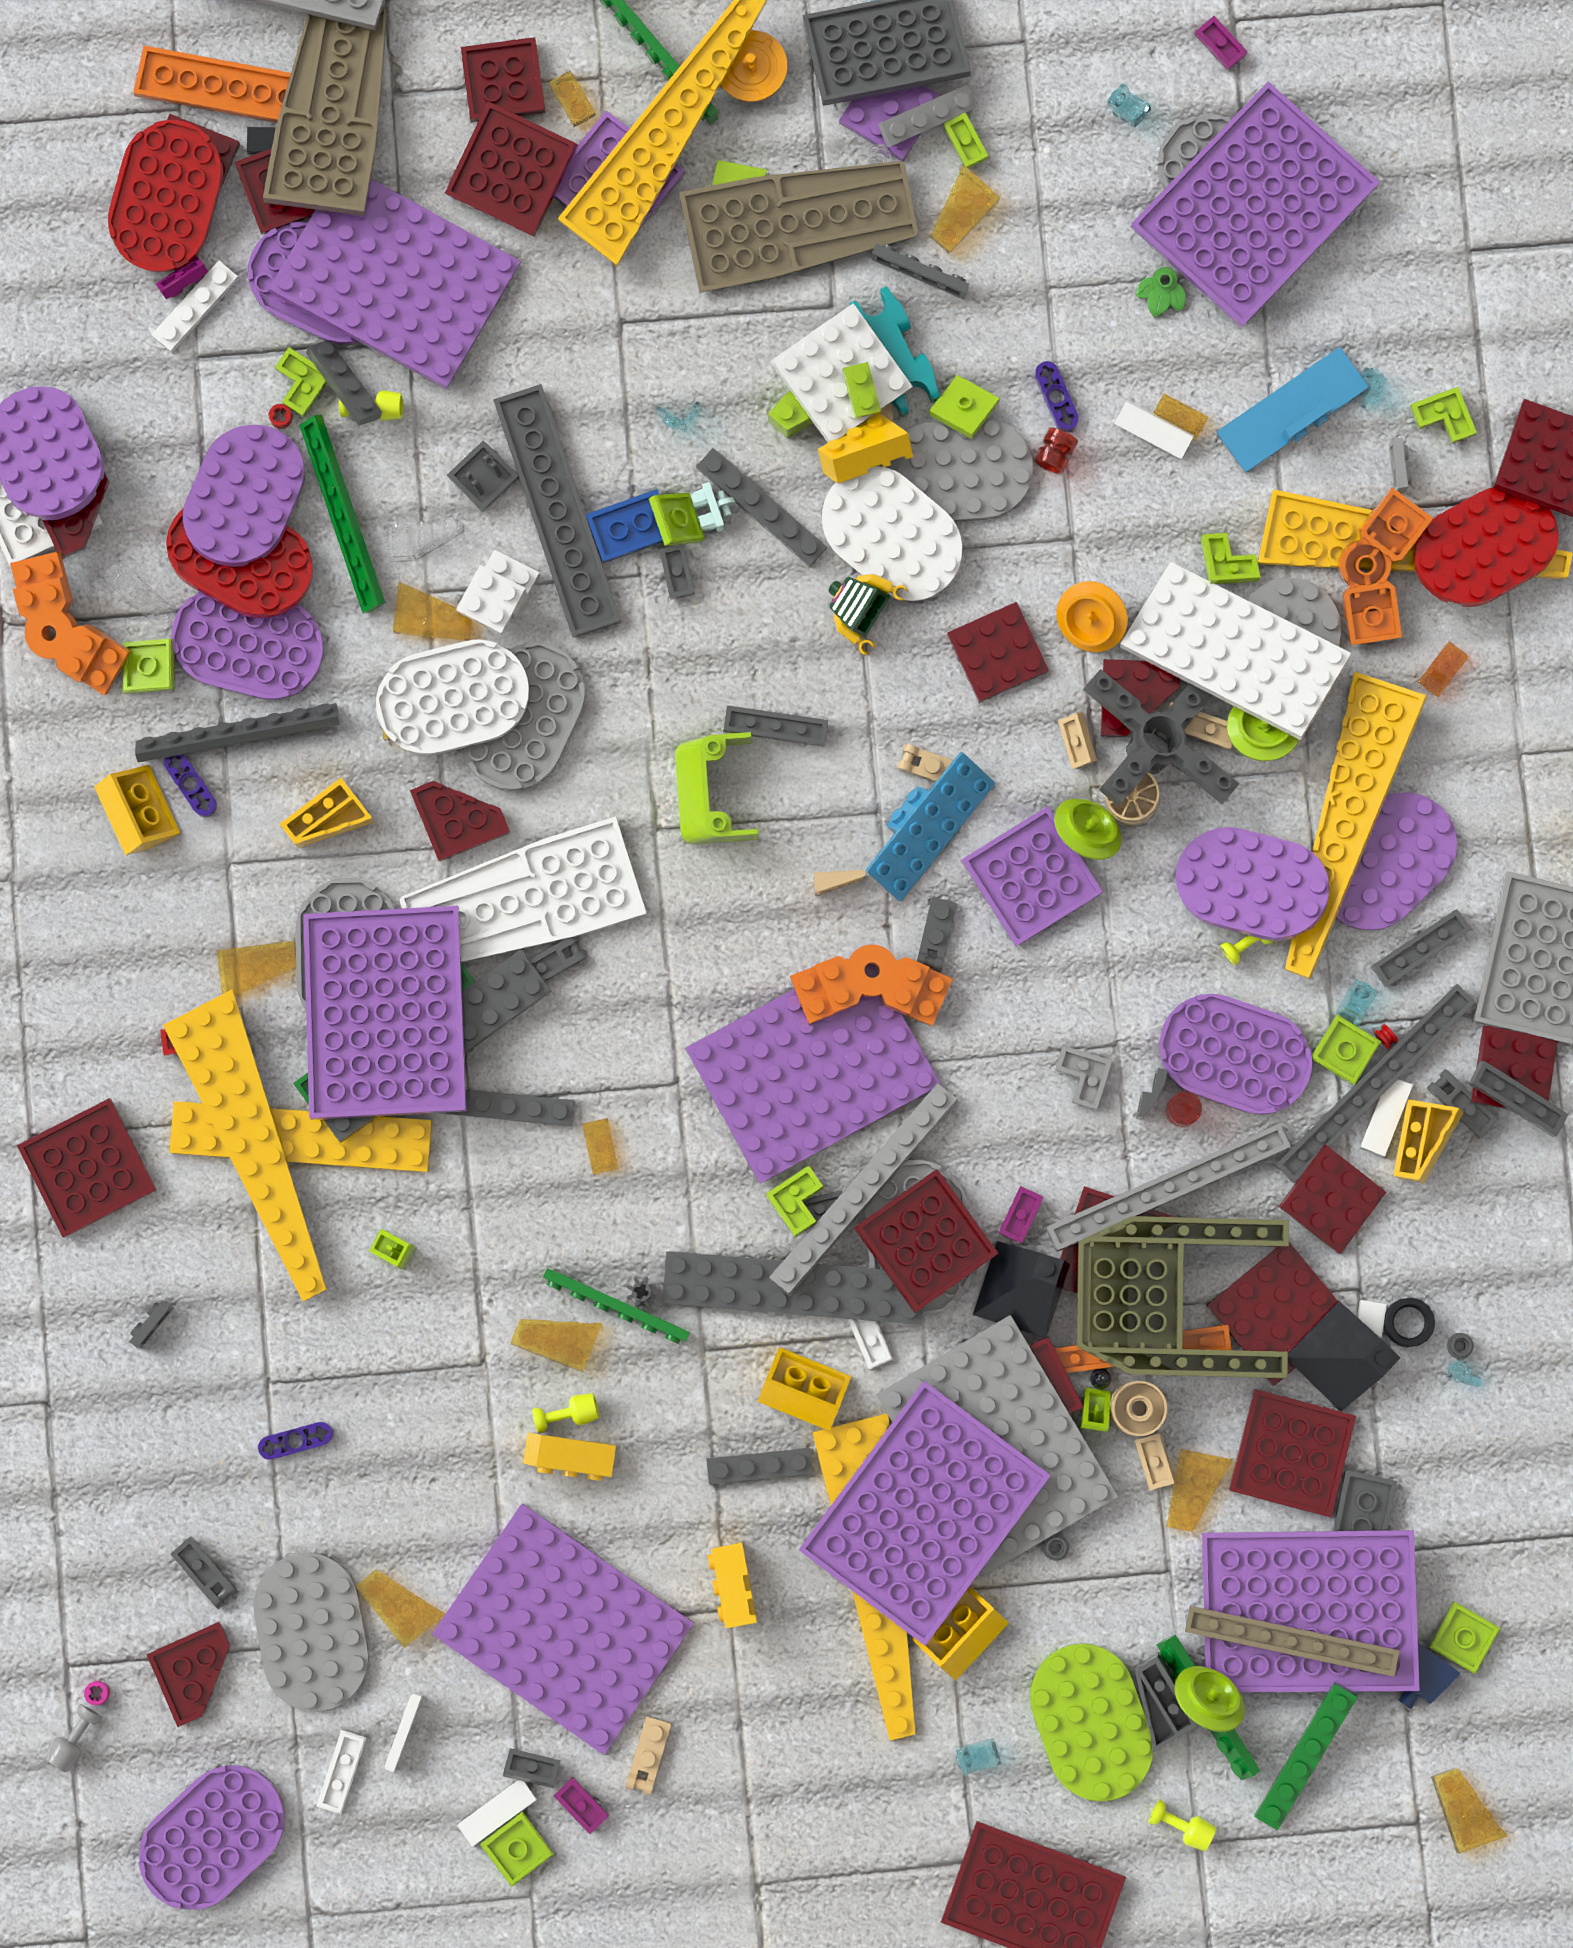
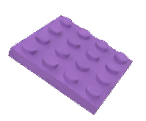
M606 110L578 144L554 198L567 207L630 128ZM675 164L639 230L685 175V170Z
M1049 806L961 859L962 864L1015 947L1103 893L1081 856L1068 847L1059 836L1054 823V814Z

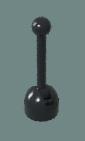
M1096 1369L1090 1375V1383L1096 1389H1105L1111 1383V1375L1105 1369Z

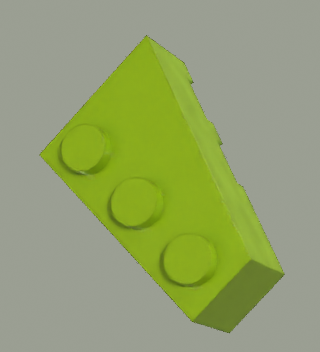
M790 390L768 413V422L786 438L813 424Z

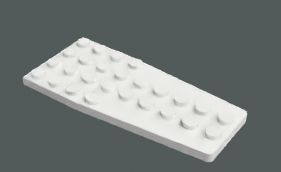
M616 816L539 840L400 898L402 909L459 906L462 963L562 941L570 937H578L647 915Z

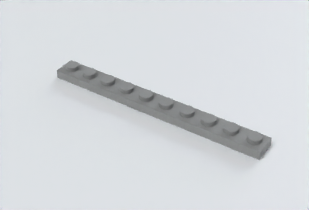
M937 1083L769 1277L770 1280L790 1296L957 1104L958 1099Z
M1277 1124L1046 1227V1231L1056 1252H1059L1131 1216L1142 1215L1288 1150L1291 1145L1281 1125Z

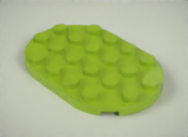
M1071 1644L1052 1652L1042 1661L1034 1675L1030 1687V1705L1053 1772L1069 1791L1084 1799L1110 1801L1127 1795L1143 1781L1149 1771L1153 1758L1152 1742L1146 1717L1129 1671L1114 1654L1092 1644Z

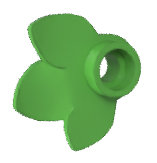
M1169 267L1159 268L1155 271L1153 277L1143 279L1138 284L1136 290L1137 297L1148 298V309L1153 317L1164 313L1169 306L1182 311L1186 302L1185 290L1177 283L1178 278L1175 271ZM1161 276H1169L1170 282L1167 285H1163L1160 282Z

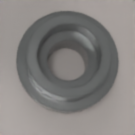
M1465 1333L1453 1334L1448 1339L1447 1350L1454 1358H1467L1473 1351V1341ZM1462 1341L1464 1343L1462 1351L1456 1349V1342Z
M1054 1534L1045 1539L1043 1552L1050 1560L1059 1561L1068 1554L1069 1544L1063 1536ZM1055 1542L1059 1543L1061 1547L1060 1551L1056 1553L1051 1550V1545Z

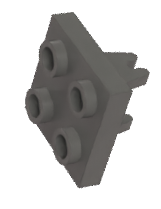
M484 440L447 474V477L482 513L519 479V476Z

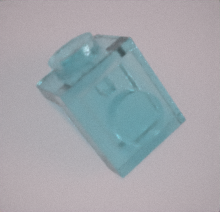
M1124 83L1112 92L1107 101L1114 116L1135 128L1151 111L1149 103L1133 95Z
M1365 367L1361 376L1366 382L1372 384V387L1363 400L1361 407L1369 411L1373 404L1378 407L1385 393L1381 390L1388 379L1383 377L1384 374L1378 369Z
M1355 979L1347 990L1336 1014L1359 1026L1378 991L1369 984Z
M994 1738L967 1744L956 1750L957 1764L962 1769L963 1775L1001 1764Z

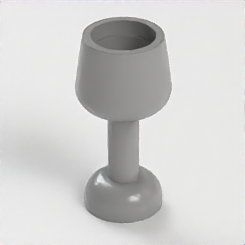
M80 1704L77 1709V1713L81 1718L68 1738H55L45 1757L50 1764L64 1772H68L81 1757V1750L76 1744L89 1723L97 1724L103 1718L83 1704Z

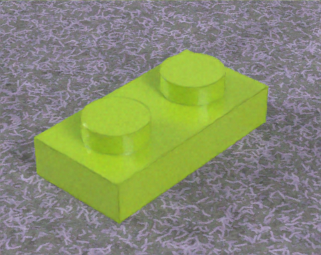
M966 112L943 123V128L965 170L988 159V154Z
M868 362L844 367L842 372L855 419L880 413L881 409Z

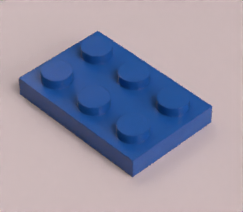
M658 489L586 514L603 564L663 542L649 501L650 497L659 495Z

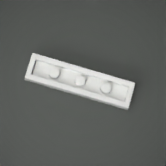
M218 261L151 334L153 338L173 353L239 280L238 276L222 262Z

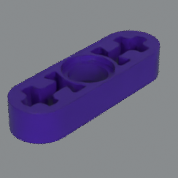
M1049 361L1042 362L1036 368V382L1056 427L1062 432H1071L1078 423L1077 411L1057 366ZM1045 368L1048 372H1053L1050 379L1054 385H1051L1048 389H1045L1049 385L1047 378L1040 376ZM1052 391L1062 392L1064 400L1060 403L1052 402L1049 397ZM1066 404L1068 405L1064 410L1066 416L1073 417L1070 422L1071 425H1067L1066 422H1060L1063 418L1061 408Z
M182 754L164 758L166 770L193 810L201 817L213 815L217 809V802L187 757ZM174 757L178 760L182 758L180 765L185 771L182 775L176 767L170 768ZM189 777H194L197 780V787L192 791L185 790L183 786L185 779ZM200 793L205 801H211L208 804L210 809L207 811L203 808L199 810L198 808L201 806L199 800L196 797L191 800L190 797Z
M316 1422L266 1436L260 1440L258 1452L263 1458L271 1460L323 1446L332 1440L333 1429L326 1422ZM321 1426L322 1430L328 1431V1434L324 1436V1441H321L320 1438L310 1439L313 1444L308 1446V1436L304 1430L309 1429V1434L318 1432L317 1427ZM293 1433H299L303 1438V1444L299 1448H292L289 1445L288 1440ZM284 1436L283 1444L287 1452L283 1453V1447L274 1449L273 1455H270V1452L264 1451V1447L268 1444L267 1441L270 1440L272 1444L280 1443L279 1437Z

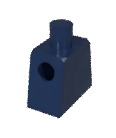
M1419 1643L1420 1691H1404L1398 1700L1409 1709L1414 1707L1420 1697L1431 1704L1460 1675V1672Z

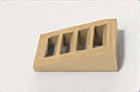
M865 871L815 872V896L860 882L865 879Z

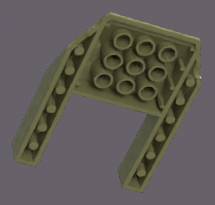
M1131 1216L1078 1241V1348L1127 1374L1287 1378L1288 1352L1182 1349L1184 1245L1285 1248L1289 1246V1220Z

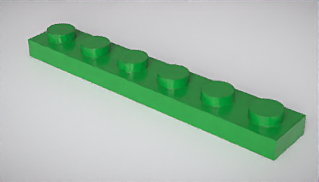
M547 1268L543 1278L548 1280L546 1285L561 1291L562 1287H565L572 1291L570 1296L583 1302L586 1297L596 1301L594 1307L608 1312L609 1308L619 1312L617 1317L632 1323L633 1319L643 1322L641 1328L654 1334L657 1329L667 1333L665 1338L679 1344L681 1340L686 1342L690 1335L689 1331Z
M1176 1635L1163 1639L1156 1644L1162 1659L1169 1664L1174 1672L1175 1680L1184 1669L1195 1666ZM1235 1729L1227 1732L1209 1730L1217 1741L1218 1749L1225 1754L1231 1764L1233 1773L1240 1780L1253 1777L1260 1772L1259 1767Z
M1334 1681L1255 1812V1818L1278 1831L1357 1700V1694Z

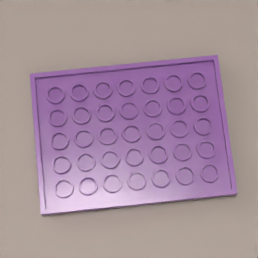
M1268 81L1132 222L1130 227L1240 328H1243L1374 191L1380 181Z
M371 179L365 216L315 210L268 290L269 293L447 390L516 273L521 261Z
M459 906L303 914L310 1120L467 1111Z
M869 965L864 969L865 974L870 978L877 977L879 974L873 965ZM793 989L685 1048L759 1184L930 1092L937 1083L941 1085L902 1014L885 1007L881 996L875 998L861 996L857 1006L809 1025L796 992Z
M924 1380L804 1541L799 1551L926 1646L1051 1475Z
M522 1503L432 1635L604 1755L694 1622Z
M1414 1530L1202 1533L1205 1609L1400 1650L1395 1677L1205 1636L1206 1667L1228 1677L1239 1692H1328L1334 1681L1350 1691H1420Z

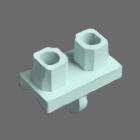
M710 483L702 484L701 490L690 495L695 509L708 505L710 513L698 517L702 531L716 529L717 533L724 531V523L719 510L723 511L724 517L732 515L729 507L735 504V500L733 497L726 498L724 491L717 492L719 501L716 502Z

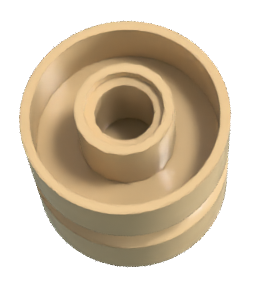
M1148 772L1120 806H1117L1105 796L1107 809L1116 821L1124 825L1137 826L1149 821L1159 806V787L1157 781Z
M1131 1381L1124 1383L1113 1392L1110 1398V1419L1118 1430L1127 1435H1150L1157 1431L1165 1421L1167 1415L1166 1399L1160 1389L1149 1382Z

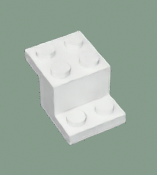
M494 549L486 566L480 565L456 611L502 635L511 617L516 619L540 573Z

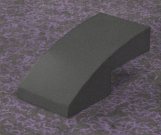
M1157 1068L1155 1070L1152 1092L1143 1091L1140 1094L1136 1119H1142L1154 1106L1163 1089L1168 1073L1167 1069Z

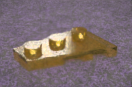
M962 165L930 238L950 254L998 203L1000 196L965 165Z
M401 582L398 583L393 633L469 641L472 619L456 611L457 607Z
M295 941L217 950L222 994L233 989L235 996L296 968Z
M520 1319L510 1345L583 1373L602 1323Z
M1180 1449L1175 1475L1176 1483L1173 1485L1166 1527L1193 1532L1232 1459Z
M378 1570L373 1571L355 1586L404 1648L445 1616V1613L411 1593Z
M1458 1768L1431 1776L1456 1853L1460 1854L1507 1837L1506 1833L1495 1822L1493 1815L1484 1807L1477 1797V1793Z

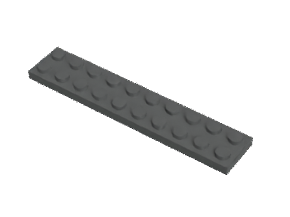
M542 384L493 399L572 638L621 623Z
M521 949L462 991L465 1054L551 993L547 984ZM378 1116L323 1120L338 1141L342 1143Z
M666 1251L662 1303L922 1325L923 1308L914 1313L883 1269L817 1264L789 1296L769 1278L783 1261Z

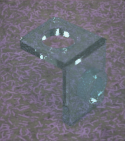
M697 401L684 421L660 406L656 407V414L663 418L662 422L669 428L675 429L677 427L681 431L686 432L699 413L701 404Z

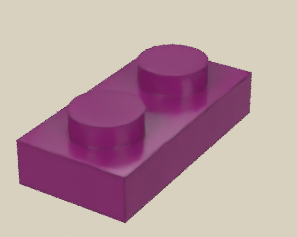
M1215 16L1195 31L1194 35L1227 71L1247 55L1245 48Z
M196 256L191 262L175 270L155 283V285L167 300L170 297L178 296L183 291V288L189 284H195L202 280L204 275L208 273V270Z
M1020 1186L998 1233L1022 1244L1044 1197Z
M574 1777L554 1795L557 1801L589 1834L609 1816Z

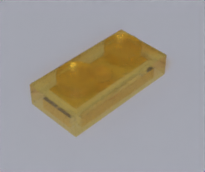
M571 70L549 82L550 88L573 127L596 116L593 107Z
M1165 393L1153 412L1156 416L1194 435L1193 440L1195 441L1208 420V416Z
M608 1118L583 1123L582 1126L593 1175L619 1169Z

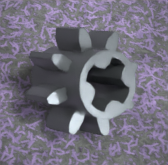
M647 1276L643 1282H639L638 1278L634 1277L636 1284L634 1286H626L629 1290H632V1294L627 1297V1300L636 1299L635 1307H638L640 1302H644L647 1307H650L648 1300L650 1298L657 1299V1296L652 1294V1289L656 1288L657 1285L649 1286L647 1284L649 1280ZM642 1285H646L645 1290L649 1292L648 1296L638 1299V1294L635 1292L636 1287L641 1288Z

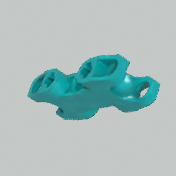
M886 286L880 289L881 300L885 309L879 315H867L856 300L849 303V306L854 303L913 387L923 389L933 403L936 402L940 394L936 385L934 371L924 353L913 358L901 334L911 329L909 319L901 303L893 296L889 288ZM902 394L892 404L903 417L909 414V409L904 394Z

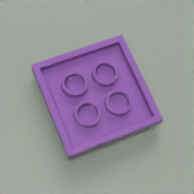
M926 86L852 100L839 119V124L903 162L920 134L887 148L878 123L940 95Z

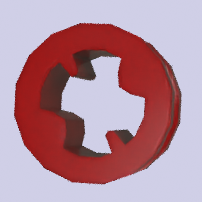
M276 404L269 410V419L275 428L285 429L292 423V413L286 405ZM276 412H286V414L284 415L285 420L283 422H281L280 419H278V422L275 421V419L277 418Z
M1386 1024L1381 1025V1030L1373 1032L1386 1049L1391 1048V1043L1396 1044L1399 1041Z

